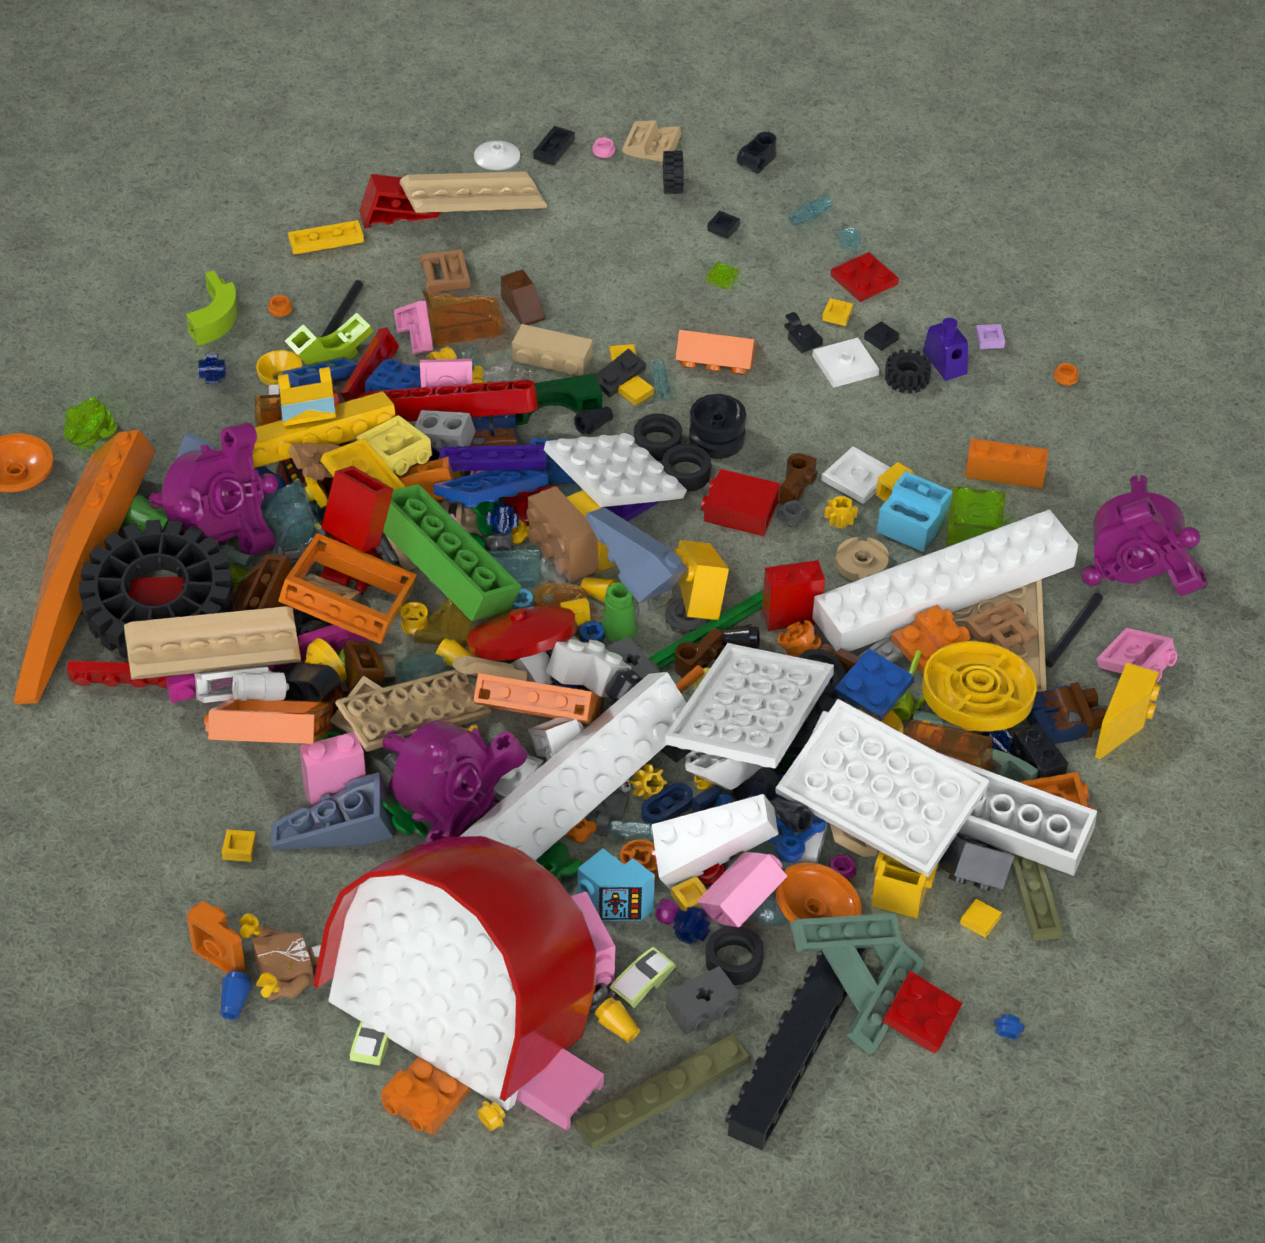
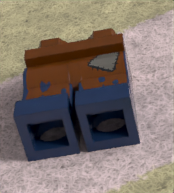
M515 414L492 415L493 436H491L489 416L471 417L476 432L470 446L518 445Z
M1079 682L1070 683V687L1059 686L1049 691H1036L1033 708L1026 718L1029 725L1039 723L1053 743L1058 744L1074 741L1082 737L1091 738L1093 730L1101 728L1106 713L1102 708L1090 710V707L1098 706L1099 699L1095 688L1081 689Z

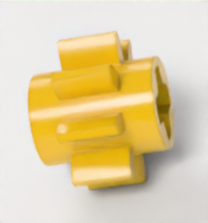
M838 496L833 500H828V507H825L824 518H830V526L844 528L849 524H854L858 507L852 506V499Z
M645 763L643 770H637L632 779L629 780V783L635 788L633 795H643V799L647 800L652 794H658L663 789L664 784H667V781L663 780L661 776L663 770L660 768L653 769L651 764Z

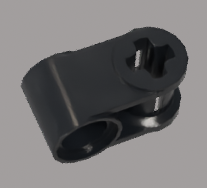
M771 132L757 134L753 140L740 149L736 159L737 164L740 166L745 165L751 168L754 173L759 174L776 158V136Z

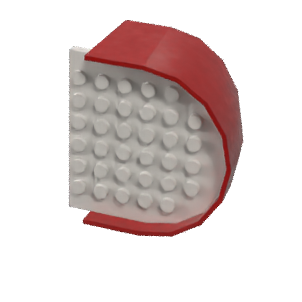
M485 836L445 837L418 845L392 857L366 872L339 892L325 923L313 986L319 988L333 978L328 1002L356 1019L373 1026L375 1030L384 1032L388 1035L387 1038L489 1100L496 1102L508 1111L515 1105L520 1088L545 1069L562 1048L567 1050L582 1038L596 988V948L583 912L557 877L522 850Z

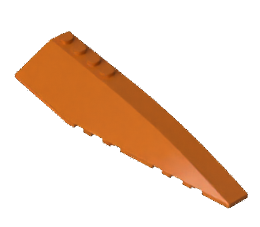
M140 430L118 432L91 455L53 533L13 700L15 704L39 702L83 608L79 594V581H82L80 573L84 562L91 563L89 554L97 545L106 549L104 538L113 532L118 533L156 450Z

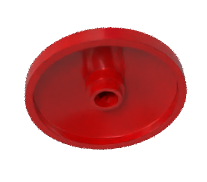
M555 605L529 606L510 610L476 625L467 635L468 648L473 656L487 660H512L536 655L555 648L556 642H566L577 631L576 617L572 610Z

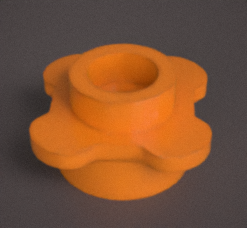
M583 818L565 835H568V838L575 843H584L590 838L591 832L596 831V823Z

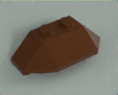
M266 554L261 559V563L255 566L240 581L234 594L233 609H229V612L289 607L278 600L284 581L291 571L290 558L283 555Z

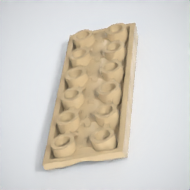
M526 171L406 175L400 179V184L415 213L547 207L533 179Z
M291 607L135 621L124 625L131 680L301 662L293 608Z
M456 669L339 699L335 702L367 752L382 748L384 737L392 740V738L386 735L390 731L408 738L418 728L431 721L445 720L461 726L479 721L492 712L489 707L473 702L475 685L467 674L460 673Z

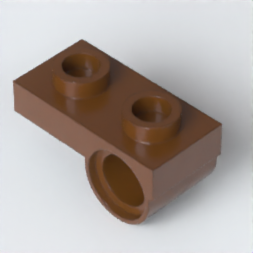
M795 453L788 457L786 480L780 487V504L784 505L789 501L799 500L808 484L812 485L815 482L818 471H816V458L802 453Z
M713 628L698 645L692 642L680 643L675 650V672L683 678L697 665L707 668L713 659L717 660L724 649V645H722L723 632Z

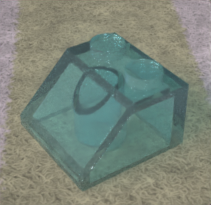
M300 479L275 492L263 519L274 534V551L276 555H278V546L289 548L299 546V543H304L305 545L311 542L317 533L321 535L326 534L321 529L322 523L314 503L306 494Z

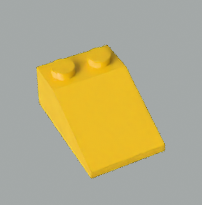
M1126 662L1102 722L1095 758H1103L1143 729L1147 718L1152 720L1157 703L1152 701H1157L1161 685L1156 684L1159 672Z

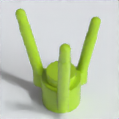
M920 650L916 651L909 673L913 676L919 663ZM908 689L891 711L898 715L901 721H907L910 717L913 718L915 710H919L925 703L923 695L915 704L914 697L908 693Z

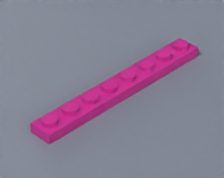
M330 625L297 636L301 662L306 660L308 645L317 638L327 642L334 651L342 650L345 647V641H372L336 625ZM289 663L267 665L268 671L283 668ZM194 673L173 675L166 678L168 696L172 703L181 700L185 701L196 696ZM233 677L211 679V691L231 685Z

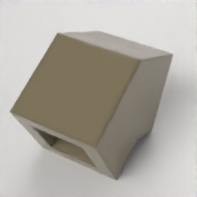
M394 653L378 654L385 669L383 681H395Z

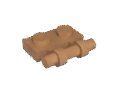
M292 443L289 453L297 469H303L304 477H312L313 480H323L324 477L333 478V476L320 461L322 455L340 446L337 444Z
M1011 599L966 619L965 627L978 642L991 641L994 645L1001 646L1009 651L1010 648L1018 644L1022 646L1029 643L1031 638L1038 635L1037 629L1034 626L1027 629L1023 626L1026 624L1027 616ZM1011 631L1012 636L1007 638L1003 636V634Z

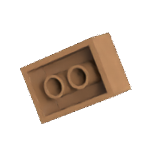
M556 486L528 497L526 513L529 519V530L527 531L529 540L533 545L536 544L542 551L543 556L555 565L558 573L563 574L571 583L598 572L597 537L589 522Z

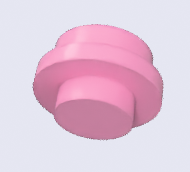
M602 137L595 141L592 151L597 157L607 158L615 154L616 147L611 139Z

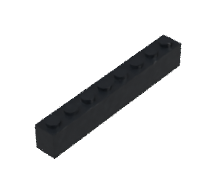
M856 948L864 962L866 948ZM822 951L817 953L816 959L818 961L816 965L809 966L804 977L805 984L803 988L798 987L791 1001L793 1006L790 1011L785 1010L778 1025L779 1031L777 1034L772 1033L765 1048L767 1051L763 1058L759 1056L752 1071L754 1075L751 1081L746 1080L743 1083L737 1106L732 1104L726 1115L725 1122L729 1123L728 1136L760 1150L764 1149L848 995Z

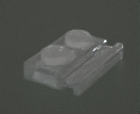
M499 360L484 370L482 381L528 380L530 369L526 368L524 371H519V367L512 366V362Z

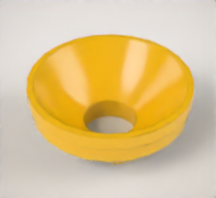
M286 350L268 352L260 357L256 364L258 378L268 386L279 384L278 380L273 378L277 375H283V371L303 367L302 360L295 353Z
M320 638L313 640L308 645L304 663L322 664L332 667L340 676L341 683H343L347 679V674L336 652L324 640Z

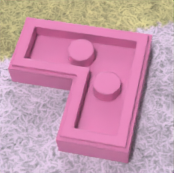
M418 301L394 309L397 333L404 334L410 332L413 355L433 351L426 301Z

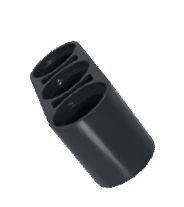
M295 662L289 663L278 672L284 673L286 683L289 684V690H286L285 699L321 702L341 684L338 673L328 665Z

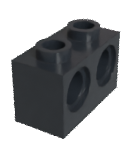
M1039 723L1014 732L1010 753L1038 769L1037 779L1066 774L1067 760Z

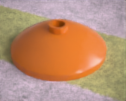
M23 433L0 436V492L14 493L28 490L41 483L50 474L54 458L50 446L44 440Z
M805 862L788 867L784 871L787 877L775 889L777 903L790 922L796 919L855 916L862 913L860 898L852 884L837 871L821 864Z

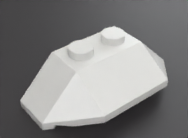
M692 751L687 754L685 763L686 771L729 790L737 788L762 767L757 764L735 761L716 755H707L698 751Z

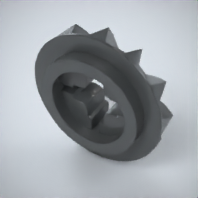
M683 598L671 602L665 611L666 623L670 624L672 630L679 629L681 634L685 630L692 632L708 622V619L691 617V620H686L683 617V611L686 613Z

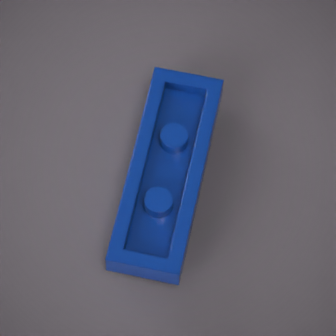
M340 357L283 371V374H288L290 384L293 387L321 383L319 369L330 367L332 380L347 379L348 376L352 375L358 363Z

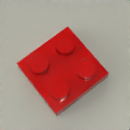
M870 252L834 267L830 272V276L859 302L898 285L899 277Z
M909 971L882 1022L930 1052L936 1053L963 1003L914 972Z

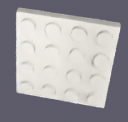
M627 433L611 436L579 437L575 439L560 438L558 440L546 441L544 451L600 507L684 499L687 491L678 482L677 478L668 475L663 470V465L657 462L649 454L648 450L639 447L635 442V438Z

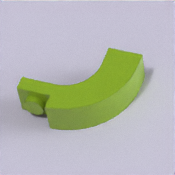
M214 270L205 273L207 292L213 301L202 309L186 314L188 332L197 346L210 343L225 335L233 327L238 316L236 289L233 282L225 284L224 279H219Z
M356 313L330 335L316 337L302 325L285 340V343L307 365L340 357L351 360L359 354L356 347L370 336L374 330Z

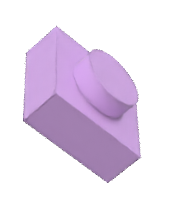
M1001 324L976 325L975 333L979 349L1004 348L1005 338Z

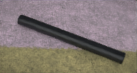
M354 281L321 337L330 335L337 330L363 287L361 281Z
M1094 593L1045 658V666L1049 668L1054 666L1102 602L1103 596L1100 593Z

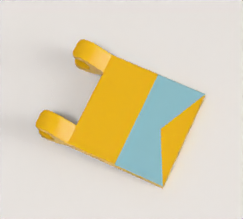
M330 367L319 369L321 383L292 388L288 374L278 375L283 426L336 417Z

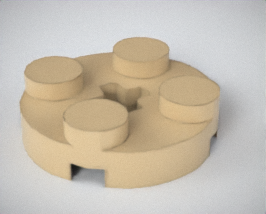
M858 537L850 538L839 545L835 567L842 576L855 582L887 570L889 566V553L887 548L875 539L867 538V541H858ZM857 558H859V559H861V560H863V559L866 558L867 561L861 562V561H858Z

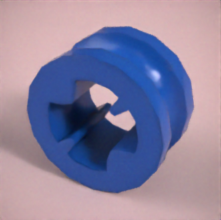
M586 622L580 627V642L589 643V640H596L603 643L604 628L601 624Z

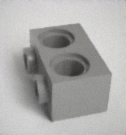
M421 410L415 424V428L430 438L432 452H440L439 447L470 446L476 432L470 413Z

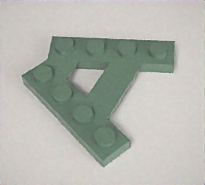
M896 913L794 920L790 925L797 953L822 951L859 1012L846 1036L868 1055L876 1052L889 1028V1025L882 1022L902 982L909 971L918 975L925 962L903 943ZM872 947L884 968L876 982L856 948Z

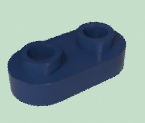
M674 783L661 790L658 794L651 796L642 804V820L647 825L652 826V824L674 819L683 814L693 804L692 789L685 784Z

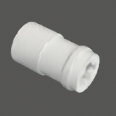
M240 673L234 675L232 682L233 697L235 700L283 701L286 696V690H289V684L286 683L284 673Z

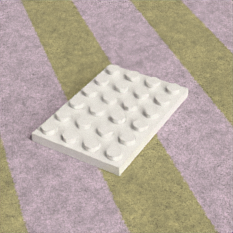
M727 643L666 733L665 744L680 749H689L707 755L721 756L735 761H743L776 769L833 676L834 665Z
M838 699L775 789L776 794L791 802L808 806L812 814L916 872L926 875L928 878L988 789L990 780Z

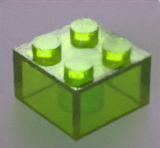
M953 486L946 545L952 546L1003 526L1006 492Z

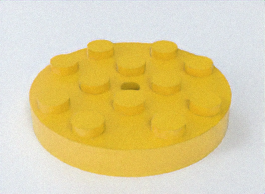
M978 641L957 642L937 650L928 659L922 679V693L929 707L939 718L966 731H999L1014 727L1022 722L1031 712L1037 691L1035 675L1023 659L1001 646Z

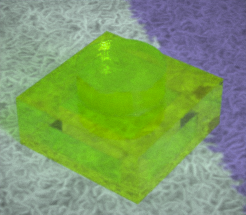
M717 262L706 275V282L728 290L738 278L739 269Z

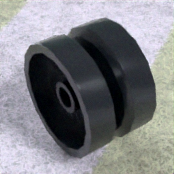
M710 394L699 398L692 404L690 410V445H696L704 449L710 458L714 459L728 458L737 454L743 448L745 442L747 414L744 405L732 396L724 394Z

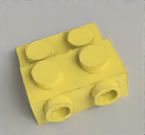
M399 415L356 436L357 441L365 438L395 475L405 474L409 467L417 463L424 464L432 456L430 438Z

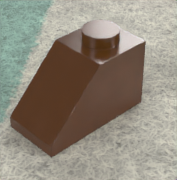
M524 270L501 276V298L518 322L524 325H531L545 320L535 286Z
M345 641L346 686L349 693H351L363 676L382 687L385 669L373 643Z

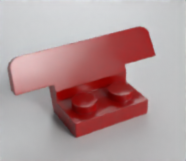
M178 576L136 578L130 585L131 591L127 594L136 601H140V604L163 605L180 595L182 584H185V581Z

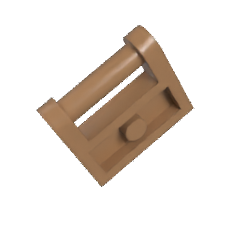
M462 249L427 253L419 258L427 280L426 291L428 295L433 296L438 295L442 291L470 288V279ZM440 264L443 279L436 280L433 266Z

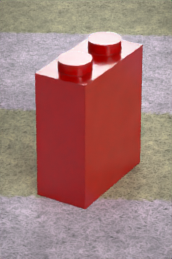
M354 466L335 471L321 529L330 533L333 538L342 540L361 552L378 547L393 488Z
M720 469L717 477L712 478L710 481L709 495H704L701 502V511H704V522L765 536L779 503L781 483Z
M819 560L765 567L762 614L768 631L787 629L788 626L799 621L801 624H805V620L810 621L812 625L816 624L813 620L814 596L824 593L825 578Z

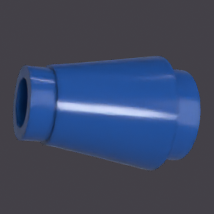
M231 971L222 979L220 1015L223 1018L238 1019L252 989L251 978L247 974Z

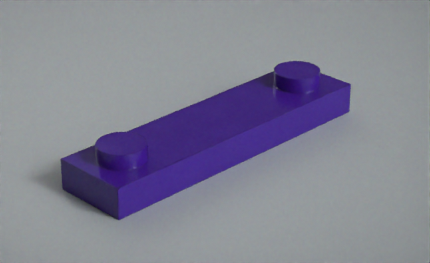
M544 445L439 447L440 459L449 457L453 472L546 469Z

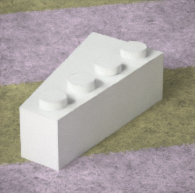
M762 794L652 824L659 879L671 890V887L690 877H698L704 874L703 871L717 863L721 865L729 861V857L742 850L746 852L778 835L773 805Z

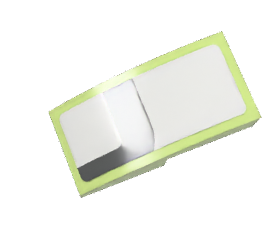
M652 947L637 958L609 988L635 1008L653 986L657 989L675 969L676 964Z
M361 1021L350 1052V1060L380 1066L389 1044L388 1035L375 1030L373 1026Z

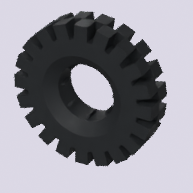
M160 520L146 521L145 532H140L137 523L123 527L125 538L122 539L116 532L104 538L106 549L97 545L89 554L91 563L84 562L80 573L82 581H79V594L90 631L95 638L100 637L101 644L105 648L113 652L118 647L120 656L127 659L128 653L124 625L127 623L229 612V609H233L234 595L231 570L229 569V562L224 551L220 552L219 544L211 536L204 540L203 531L192 525L184 533L183 522L169 520L166 530H162ZM153 570L173 572L185 581V584H182L180 595L163 605H143L136 602L127 593L131 591L130 585L136 578Z

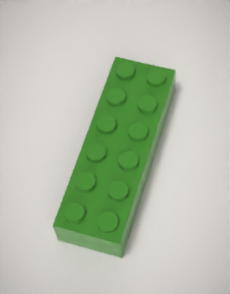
M419 484L393 490L383 532L395 543L396 547L401 549L412 563L472 622L510 611L522 586Z

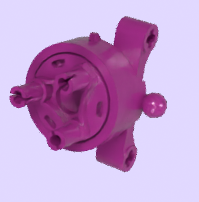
M245 422L224 428L220 435L222 450H212L208 445H201V450L189 451L178 457L170 466L165 476L162 493L154 492L149 497V501H155V503L150 504L151 508L164 509L168 520L183 522L184 533L192 525L203 531L204 540L211 536L218 542L219 546L225 545L228 539L238 535L241 551L253 556L270 551L275 547L274 534L262 517L260 504L263 502L264 493L272 494L277 491L279 481L273 474L266 473L260 476L257 470H254L252 454L257 440V433L251 423Z
M1138 475L1132 476L1130 479L1131 493L1122 494L1110 499L1100 507L1094 517L1095 565H1088L1083 569L1081 573L1082 581L1088 586H1096L1103 578H1106L1109 582L1116 580L1122 583L1134 584L1168 572L1180 596L1207 587L1208 580L1203 568L1186 549L1194 548L1198 545L1201 537L1199 531L1193 527H1185L1184 515L1172 500L1159 494L1147 492L1148 480L1146 476L1140 475V481H1138Z
M445 720L428 722L418 728L408 738L390 731L386 735L392 738V740L384 737L382 742L385 749L399 754L395 764L394 775L389 781V789L394 791L401 807L414 814L412 818L415 821L428 820L434 823L426 837V843L440 838L461 836L472 820H476L479 817L482 818L498 803L493 801L495 798L494 787L502 776L520 767L526 761L528 754L525 747L511 732H501L486 748L479 729L474 728L471 732Z

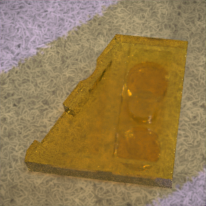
M447 598L441 605V608L428 618V624L422 630L417 629L415 631L414 642L440 645L447 638L449 640L454 639L463 648H467V635L471 631L472 621Z

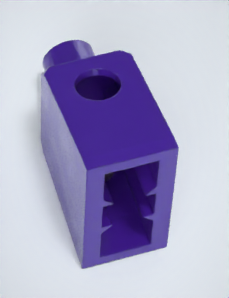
M945 318L942 323L929 327L922 351L945 381L966 375L968 371V342L957 328L958 322L954 318Z

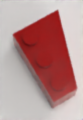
M379 174L370 175L359 209L364 228H369L371 224L382 222L390 225L393 224V221L408 219V222L438 218L440 212L415 213L400 184V179L403 177Z

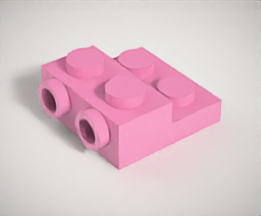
M472 359L420 360L421 388L473 384Z
M1125 628L1096 660L1098 668L1118 673L1123 672L1126 662L1159 672L1157 682H1159L1162 677V671L1167 666L1172 667L1176 663L1177 652L1175 651L1173 638Z

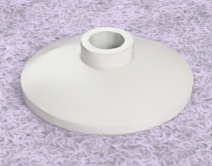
M489 141L477 147L474 152V160L484 169L502 171L514 167L519 162L520 151L515 145L506 141Z

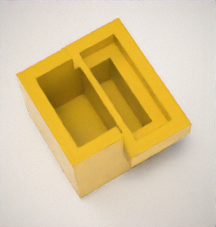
M879 851L874 866L876 877L871 906L917 919L927 888H932L939 862L927 878L926 875L916 872Z

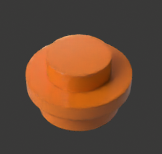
M284 295L272 297L268 304V312L275 317L287 316L293 310L291 301Z
M1062 363L1055 369L1053 377L1057 383L1068 386L1078 381L1079 373L1075 365Z

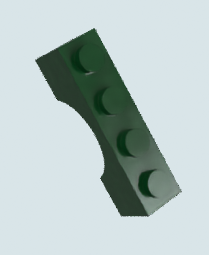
M595 373L535 383L538 403L536 410L545 406L557 405L569 408L578 414L580 410L602 408V391ZM535 411L515 414L516 426L528 424L531 415Z

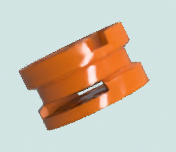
M805 620V624H801L800 621L787 627L788 632L785 634L783 632L780 633L777 641L781 648L786 650L785 655L799 658L804 651L820 647L821 639L818 635L814 634L815 629L810 621Z
M636 839L629 841L623 846L620 851L621 863L625 865L634 858L655 875V880L658 878V866L653 842Z

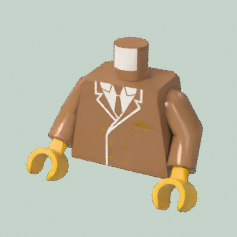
M245 914L241 918L239 924L243 927L240 929V935L243 938H249L253 934L254 937L252 939L253 951L260 973L256 986L263 987L261 995L268 998V1001L279 997L296 998L309 984L314 982L312 966L318 963L321 945L306 948L301 933H288L271 929L259 924L258 919L252 914Z

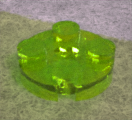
M96 397L85 400L76 407H70L65 413L64 438L78 448L84 449L93 446L102 438L99 435L104 428L108 430L110 426V409Z

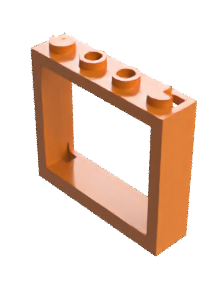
M317 533L286 577L278 601L382 644L400 614L401 608L409 599L417 574ZM321 541L326 543L327 545H323L320 543L318 546V542ZM314 562H318L398 597L386 615L303 580Z
M478 673L473 702L493 709L553 719L558 717L577 719L580 723L590 725L602 715L604 698L590 691Z
M229 699L210 709L209 714L205 715V732H208V740L314 744L332 731L333 724L330 722V719L333 717V702L296 700L240 701Z

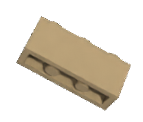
M521 324L512 342V361L560 371L570 375H585L593 358L592 339Z

